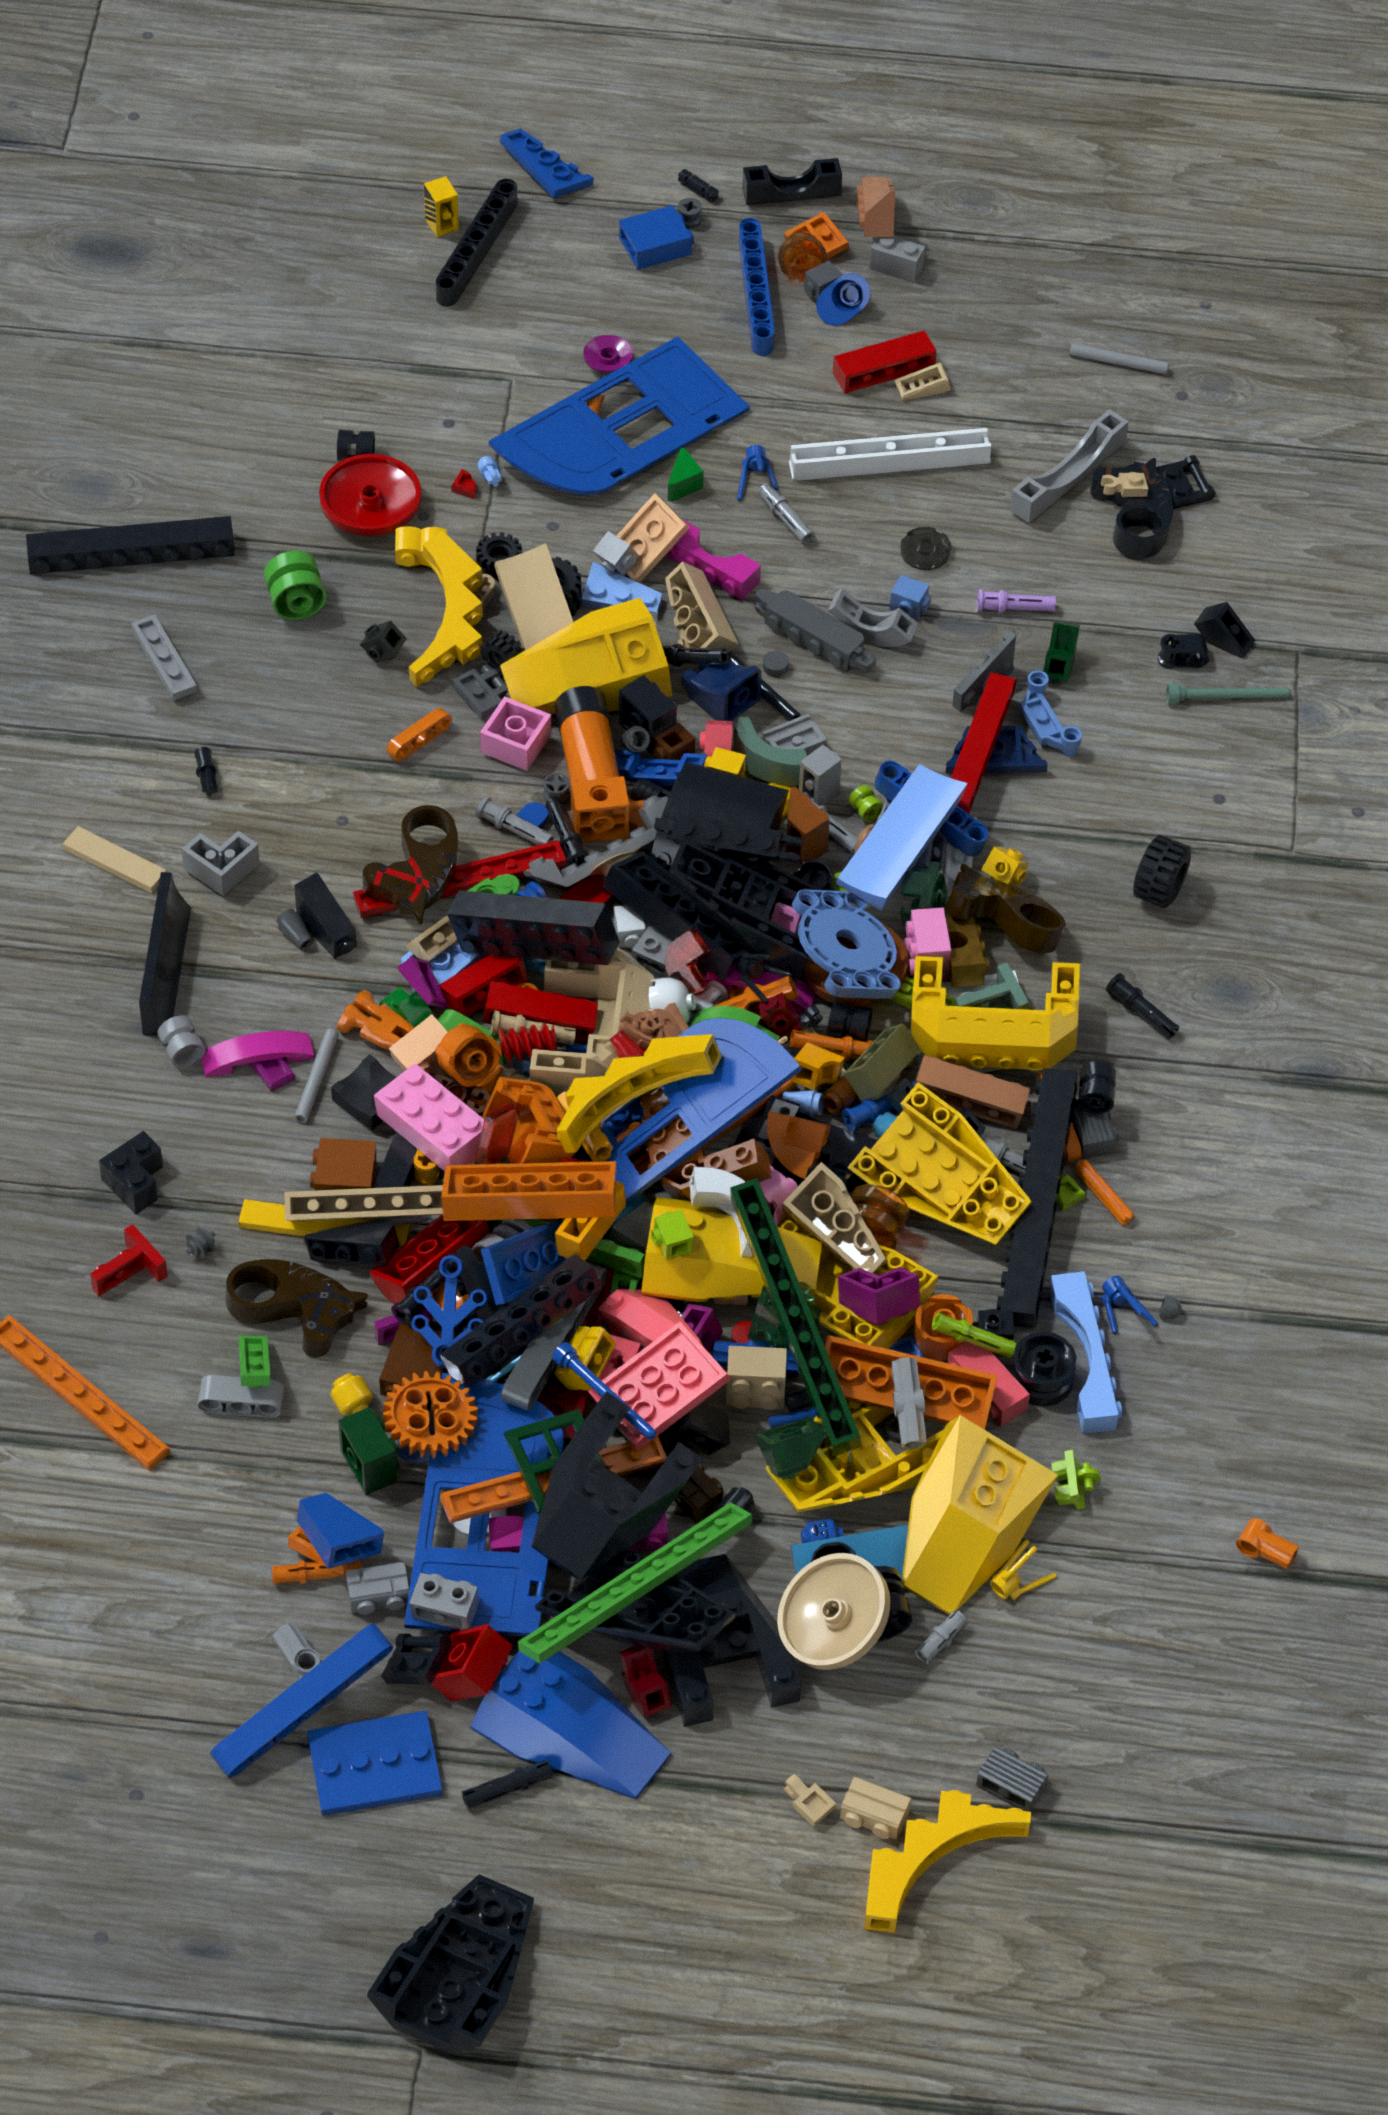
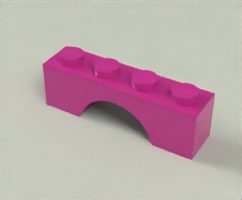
M683 520L690 528L665 556L679 564L683 561L702 570L709 583H713L728 594L743 600L760 583L761 565L741 553L731 557H716L708 554L700 546V529Z

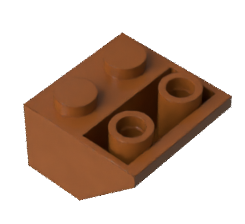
M795 786L790 789L787 835L801 838L804 842L803 846L786 844V852L799 855L800 860L798 863L801 865L802 862L816 860L828 852L830 818L824 810L819 809L811 802L807 794L801 793Z

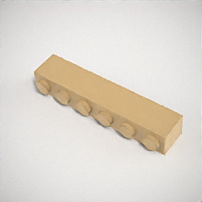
M443 1185L284 1192L285 1220L291 1222L443 1215L441 1199Z

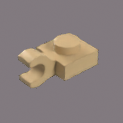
M795 1774L785 1781L787 1786L784 1788V1791L791 1798L796 1799L793 1801L792 1807L813 1827L835 1810L836 1803L816 1783L808 1788Z

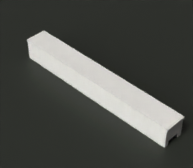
M987 428L791 445L789 467L792 481L989 464L991 463V443L988 440Z

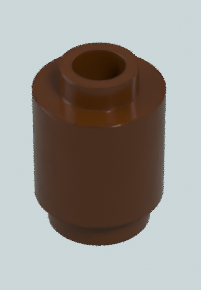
M843 1077L825 1091L822 1104L827 1112L836 1115L838 1113L841 1114L843 1109L850 1108L860 1098L847 1078Z

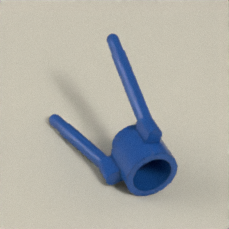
M761 445L748 447L746 459L742 460L743 469L738 489V501L742 500L748 468L760 472L765 468L775 490L779 489L770 460L766 457L765 448Z
M1112 1276L1103 1283L1102 1289L1105 1294L1101 1296V1299L1105 1304L1113 1334H1117L1118 1330L1112 1303L1120 1306L1128 1301L1139 1315L1143 1314L1153 1326H1157V1321L1134 1296L1121 1276Z

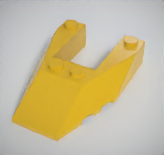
M846 1400L860 1434L859 1448L833 1457L816 1416L800 1430V1434L791 1444L788 1443L767 1465L766 1471L798 1513L917 1487L944 1430L927 1438L925 1446L907 1449L896 1456L873 1427L884 1421L889 1415L894 1414V1411Z

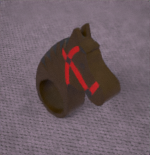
M434 805L418 806L404 816L401 826V843L406 861L395 862L389 866L373 862L367 864L363 869V891L365 894L372 898L393 903L400 910V914H412L419 925L423 922L425 909L433 905L449 885L458 859V832L455 821L448 811ZM421 826H435L442 829L447 836L439 844L427 845V843H421L413 839L410 833Z

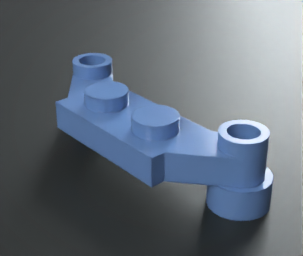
M1032 671L1028 675V690L1025 699L1019 702V710L1041 746L1046 744L1061 750L1067 757H1073L1077 754L1078 747L1081 744L1082 732L1075 726H1068L1063 729L1044 697V692L1048 687V675L1043 671Z

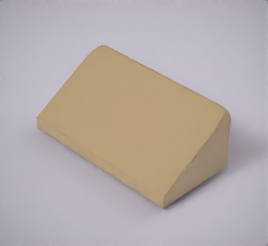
M445 916L405 946L417 958L430 962L458 940L448 916Z

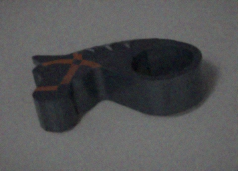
M1152 458L1145 464L1134 461L1133 464L1125 468L1100 467L1093 472L1090 494L1098 500H1112L1115 504L1122 506L1116 517L1113 543L1121 553L1129 557L1149 558L1156 555L1165 545L1169 535L1173 517V501L1165 481L1155 472L1156 458ZM1119 473H1144L1148 486L1147 497H1122L1121 492H1116L1113 495L1103 493L1104 486H1101L1103 475H1112L1118 478ZM1143 525L1152 529L1154 535L1147 537L1136 536L1124 528L1130 526L1141 527Z

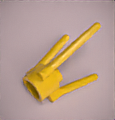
M1028 1539L1024 1540L1003 1568L990 1581L993 1591L1004 1600L1009 1596L1015 1600L1021 1594L1057 1577L1056 1573H1052L1019 1588L1021 1578L1016 1572L1037 1551V1547L1033 1546L1017 1561L1029 1545L1030 1541Z

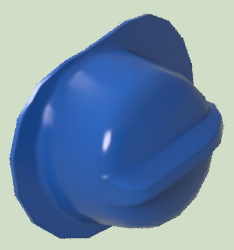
M846 273L836 279L818 296L816 307L819 317L825 323L831 325H842L849 321L869 302L871 293L867 280L855 273Z

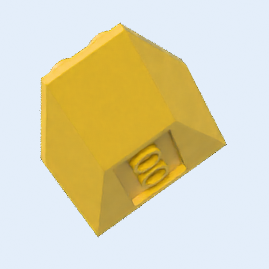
M961 1415L947 1423L911 1498L902 1573L904 1588L948 1615L954 1610H958L1014 1554L1058 1474Z

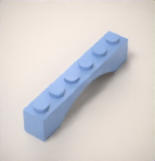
M1085 1271L1051 1275L1049 1293L1054 1315L1064 1321L1077 1335L1088 1358L1089 1376L1085 1386L1079 1393L1077 1414L1082 1434L1114 1431L1117 1428L1118 1419L1122 1418V1408L1120 1401H1115L1114 1394H1116L1115 1378L1110 1377L1108 1372L1111 1369L1110 1357L1108 1353H1104L1102 1347L1105 1346V1336L1103 1329L1098 1330L1099 1311L1097 1305L1093 1306L1091 1300L1094 1298L1092 1282H1087Z

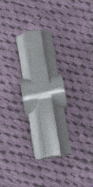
M910 1357L899 1358L892 1361L891 1364L895 1390L893 1391L895 1417H898L901 1448L916 1449L925 1446L927 1443L923 1417L925 1415L923 1389H920L917 1359Z
M295 1623L283 1625L272 1635L273 1641L293 1669V1675L297 1681L321 1663L318 1652L310 1647ZM303 1663H310L313 1665V1667L310 1669H303L300 1667V1665ZM341 1693L337 1695L335 1698H333L321 1709H327L328 1707L334 1705L335 1702L339 1698H341Z

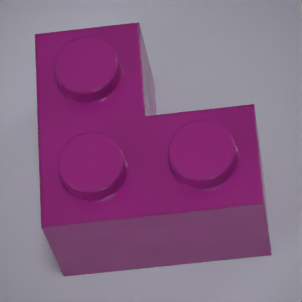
M901 1267L879 1276L861 1268L838 1276L839 1303L850 1309L855 1315L875 1325L884 1324L887 1320L896 1316L906 1315L909 1311L920 1306L919 1275Z

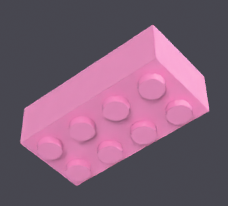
M416 1063L374 1095L377 1116L443 1171H445L446 1165H469L493 1146L491 1125Z

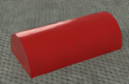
M440 1215L400 1247L387 1267L376 1266L369 1274L377 1288L388 1300L394 1304L400 1303L407 1296V1291L411 1287H418L439 1266L444 1257L449 1254H455L461 1246H469L472 1250V1247L485 1235L490 1234L486 1220L444 1221L443 1215Z

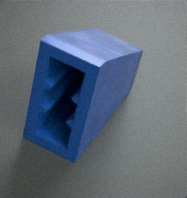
M328 1493L310 1496L299 1501L297 1522L328 1569L381 1554L384 1539L382 1528Z

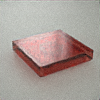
M512 1101L485 1116L474 1165L493 1164L510 1154L521 1104Z

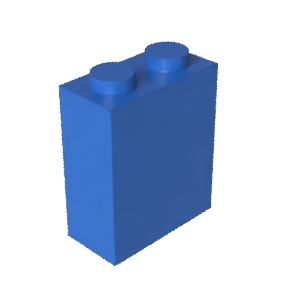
M673 205L619 220V239L637 270L691 255V244L694 243L693 234L690 229L687 230L683 216L677 213Z

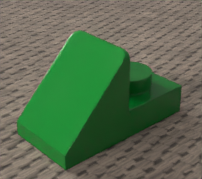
M398 987L380 1001V1005L385 1003L414 1027L418 1026L430 1015L434 1016L428 1004L417 991L409 995L401 987Z

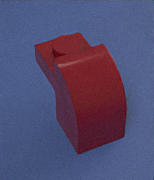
M637 1646L621 1651L620 1656L624 1672H621L622 1678L634 1706L641 1715L646 1718L672 1708L667 1683L657 1672L653 1651Z

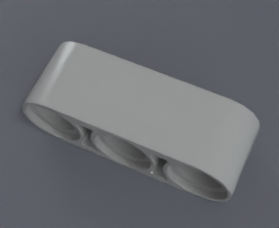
M207 1375L201 1380L197 1406L201 1411L211 1414L275 1418L281 1413L284 1386L278 1381L270 1380V1386L250 1388L248 1386H241L240 1377Z

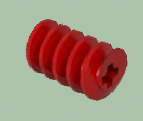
M543 1023L540 1032L535 1025H531L529 1033H527L524 1026H521L518 1035L513 1028H509L507 1036H505L502 1029L498 1030L501 1055L506 1057L508 1063H512L513 1055L515 1054L520 1062L523 1061L524 1053H527L531 1060L533 1049L557 1051L553 1023L551 1030H549L546 1023Z

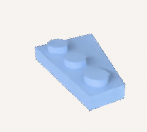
M595 562L592 563L581 599V606L602 609L641 598L653 619H657L662 603V593L617 572L611 573Z

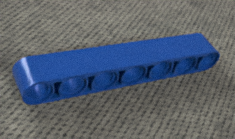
M745 218L739 223L738 244L751 348L755 354L766 356L771 354L774 349V323L761 224L757 219Z
M375 1623L366 1626L218 1743L211 1750V1757L228 1778L236 1776L383 1660L393 1650L394 1646Z

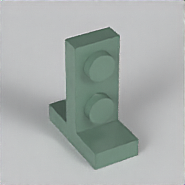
M1008 962L997 965V985H990L985 989L973 993H965L955 998V1006L1006 1008L1010 1006L1011 1009L1029 1010V1002Z

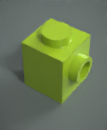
M682 1210L666 1212L655 1218L654 1230H651L652 1240L656 1247L660 1246L666 1261L693 1253L694 1236Z

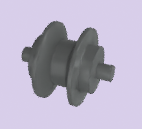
M198 1227L196 1228L197 1235L195 1237L190 1234L186 1236V1245L188 1247L186 1252L188 1255L192 1253L194 1256L203 1259L206 1256V1249L210 1251L215 1250V1240L213 1238L215 1233Z

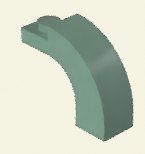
M739 717L737 728L733 730V752L746 755L745 771L770 783L799 786L800 761L807 757L804 748L782 749L771 746L759 738L749 717Z

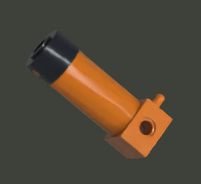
M591 686L570 688L556 699L555 710L571 788V818L574 832L581 836L583 843L611 841L620 838L629 839V812H638L637 810L644 806V800L629 802L624 776L619 777L605 694L600 689Z

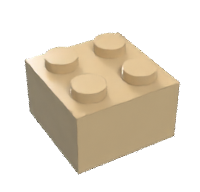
M729 1346L727 1374L731 1380L727 1382L726 1406L738 1409L747 1407L763 1408L765 1410L784 1409L787 1348Z

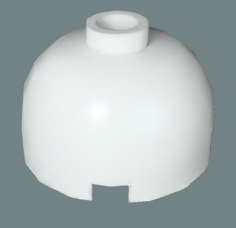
M674 978L652 979L651 982L655 986L649 987L650 1009L659 1008L664 1010L668 1004L675 1003L687 1023L691 1016V1010H695L696 1007L694 994H689L687 987L680 980Z

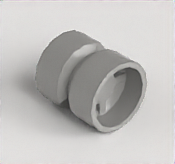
M172 1017L159 1027L158 1037L166 1048L167 1054L175 1067L187 1068L203 1058L205 1047L199 1036L195 1033V1028L188 1017Z

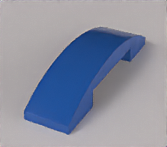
M615 750L619 777L624 776L625 780L637 782L642 777L658 786L674 785L686 762L704 766L708 756L707 754L684 753L681 760L644 759L640 757L639 752Z

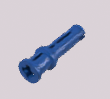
M892 1092L875 1100H863L861 1105L852 1109H843L842 1119L847 1129L852 1132L857 1131L859 1126L865 1123H874L880 1114L883 1115L894 1110L895 1108L886 1100Z

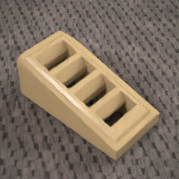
M941 362L894 380L903 401L951 391L949 380ZM915 383H919L920 386H919V387H915L914 384H915ZM905 385H909L911 390L906 391Z

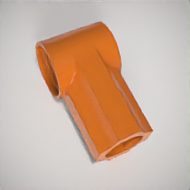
M1257 1518L1249 1520L1236 1541L1237 1549L1244 1555L1252 1558L1261 1556L1286 1570L1291 1567L1300 1547L1273 1533L1271 1527L1266 1522Z

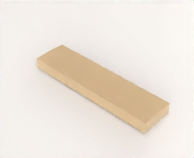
M79 826L63 843V850L151 894L159 886L161 872H167L166 869Z

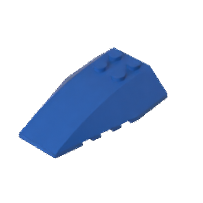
M519 1651L496 1678L494 1687L484 1696L470 1725V1729L519 1760L528 1763L530 1761L538 1763L547 1759L551 1770L554 1772L557 1769L572 1774V1778L581 1781L586 1779L598 1783V1787L633 1799L639 1797L671 1756V1752L589 1669L560 1651L541 1664Z

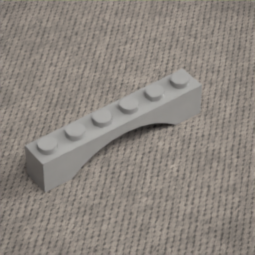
M1110 409L1093 422L1079 444L1058 465L1041 475L1028 476L1012 490L1010 511L1026 522L1031 523L1126 443L1129 421Z

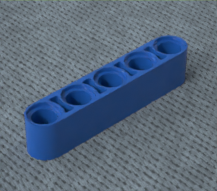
M885 761L878 770L874 786L879 793L893 801L912 773L895 761ZM959 806L954 808L939 830L948 838L950 844L968 856H978L982 852L989 836L987 827Z

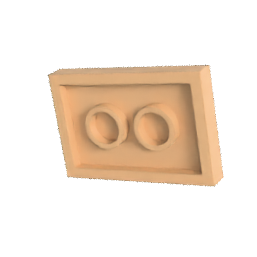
M656 493L616 535L628 543L639 555L634 566L626 572L632 580L638 583L649 574L690 528Z

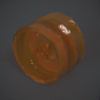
M870 1184L857 1186L852 1191L850 1197L854 1204H856L868 1229H870L878 1245L894 1250L900 1239L901 1230L904 1229L909 1218L910 1210L907 1203L890 1189Z

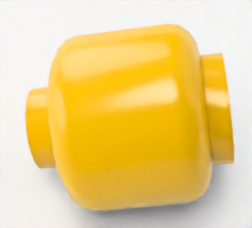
M348 1373L339 1377L332 1384L331 1398L343 1416H349L368 1408V1405L373 1400L372 1392L360 1375L353 1376L352 1373Z

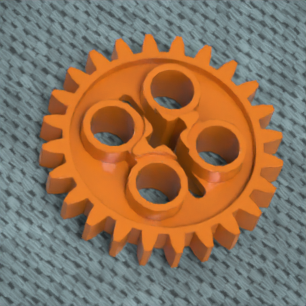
M427 1371L424 1372L423 1378H419L416 1373H413L411 1382L403 1377L401 1386L394 1384L393 1392L387 1393L386 1402L383 1404L382 1420L385 1422V1432H391V1439L395 1441L400 1439V1449L407 1445L410 1446L409 1454H413L416 1449L420 1450L421 1458L425 1456L426 1452H431L432 1457L436 1458L437 1451H441L444 1456H448V1448L457 1452L459 1450V1443L467 1445L468 1436L473 1437L474 1427L477 1426L478 1407L474 1406L475 1397H469L470 1389L464 1388L460 1390V1380L452 1384L450 1383L451 1375H448L443 1380L440 1379L439 1372H436L434 1378H430ZM426 1394L431 1396V1416L434 1419V1435H431L429 1432V1412L427 1410Z

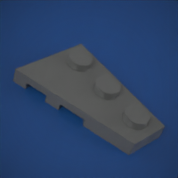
M1009 630L1002 637L1004 643L997 650L992 648L987 653V658L981 668L974 667L954 689L953 707L961 712L968 705H973L978 697L983 694L991 672L1009 676L1014 669L1016 635Z

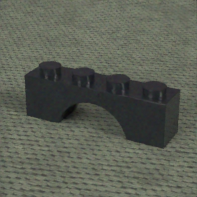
M839 159L814 160L808 170L792 177L778 176L772 173L767 165L743 167L742 189L746 205L841 196L842 171Z

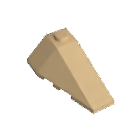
M822 1162L783 1202V1210L818 1241H821L824 1246L853 1270L861 1268L874 1273L886 1260L870 1229H868L860 1215L856 1204L851 1199L843 1181Z

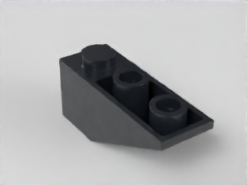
M365 1221L307 1234L304 1237L310 1259L384 1267H387L400 1246L394 1223Z

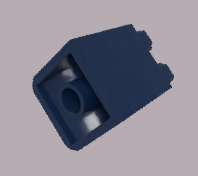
M728 660L726 665L699 664V670H701L699 674L690 668L682 674V683L689 689V698L715 721H733L761 699L762 671L755 665L741 666Z

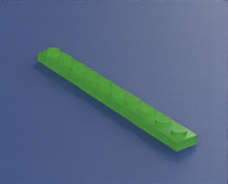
M730 1502L518 1641L519 1651L541 1664L751 1525L752 1514Z

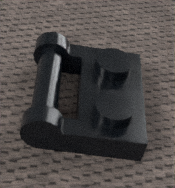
M1190 455L1183 461L1158 466L1155 469V472L1162 477L1169 489L1173 501V509L1212 500L1216 495L1213 486L1209 485L1199 467L1200 462L1195 455ZM1185 472H1191L1200 489L1199 491H1194Z
M409 1633L398 1634L395 1642L396 1649L388 1660L381 1677L387 1684H432L450 1650L452 1642L448 1634H436L434 1637L412 1636ZM413 1648L433 1649L431 1653H410Z

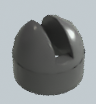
M1165 1295L1159 1316L1166 1319L1177 1318L1182 1310L1179 1300Z

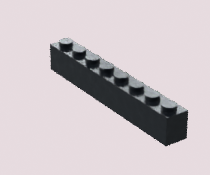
M231 516L26 534L30 574L235 556Z

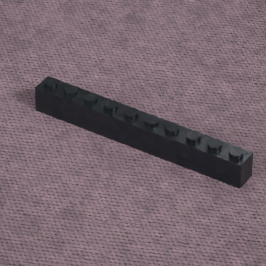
M1044 1068L1042 1079L1037 1078L1035 1094L1039 1095L1038 1102H1033L1031 1118L1034 1119V1125L1028 1127L1027 1142H1030L1029 1150H1024L1023 1166H1026L1025 1174H1020L1018 1184L1032 1203L1010 1229V1239H1013L1012 1247L1007 1246L1005 1263L1009 1264L1008 1271L1002 1272L1001 1288H1004L1003 1296H998L996 1308L997 1310H1013V1325L1036 1328L1078 1089L1077 1071Z

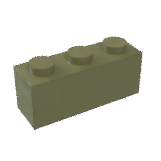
M904 1023L887 1028L881 1032L844 1075L861 1101L872 1097L874 1100L887 1093V1087L901 1077L900 1072L914 1063L913 1058L921 1049Z

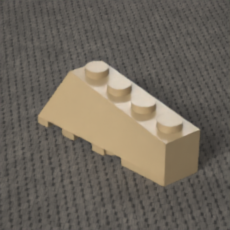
M682 561L665 578L670 605L675 609L674 624L679 629L680 634L678 644L687 648H725L728 652L732 651L739 643L703 571ZM683 664V669L686 670L699 667V664Z

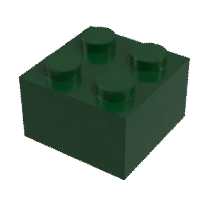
M368 1407L338 1420L340 1451L365 1495L396 1483L397 1470L400 1469L396 1458L399 1450L395 1440L387 1437L385 1424L381 1416H375L371 1407Z

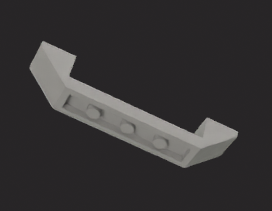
M654 795L643 801L644 806L637 811L646 830L642 826L630 832L631 838L624 842L620 838L608 844L609 850L602 854L596 851L584 858L586 862L578 867L574 863L562 869L563 875L559 872L553 858L544 860L543 857H540L528 864L530 868L523 872L525 877L559 888L569 887L591 875L592 869L606 859L620 853L634 851L655 840L657 833L654 829L656 817L661 818L668 797L658 798L657 795Z

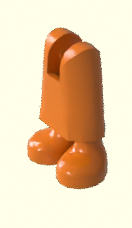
M363 990L357 994L353 1005L349 1004L345 1008L337 1024V1030L344 1034L351 1032L355 1027L361 1028V1038L390 1051L389 1048L415 1028L385 1003L380 1006L376 1004L373 994L368 990Z

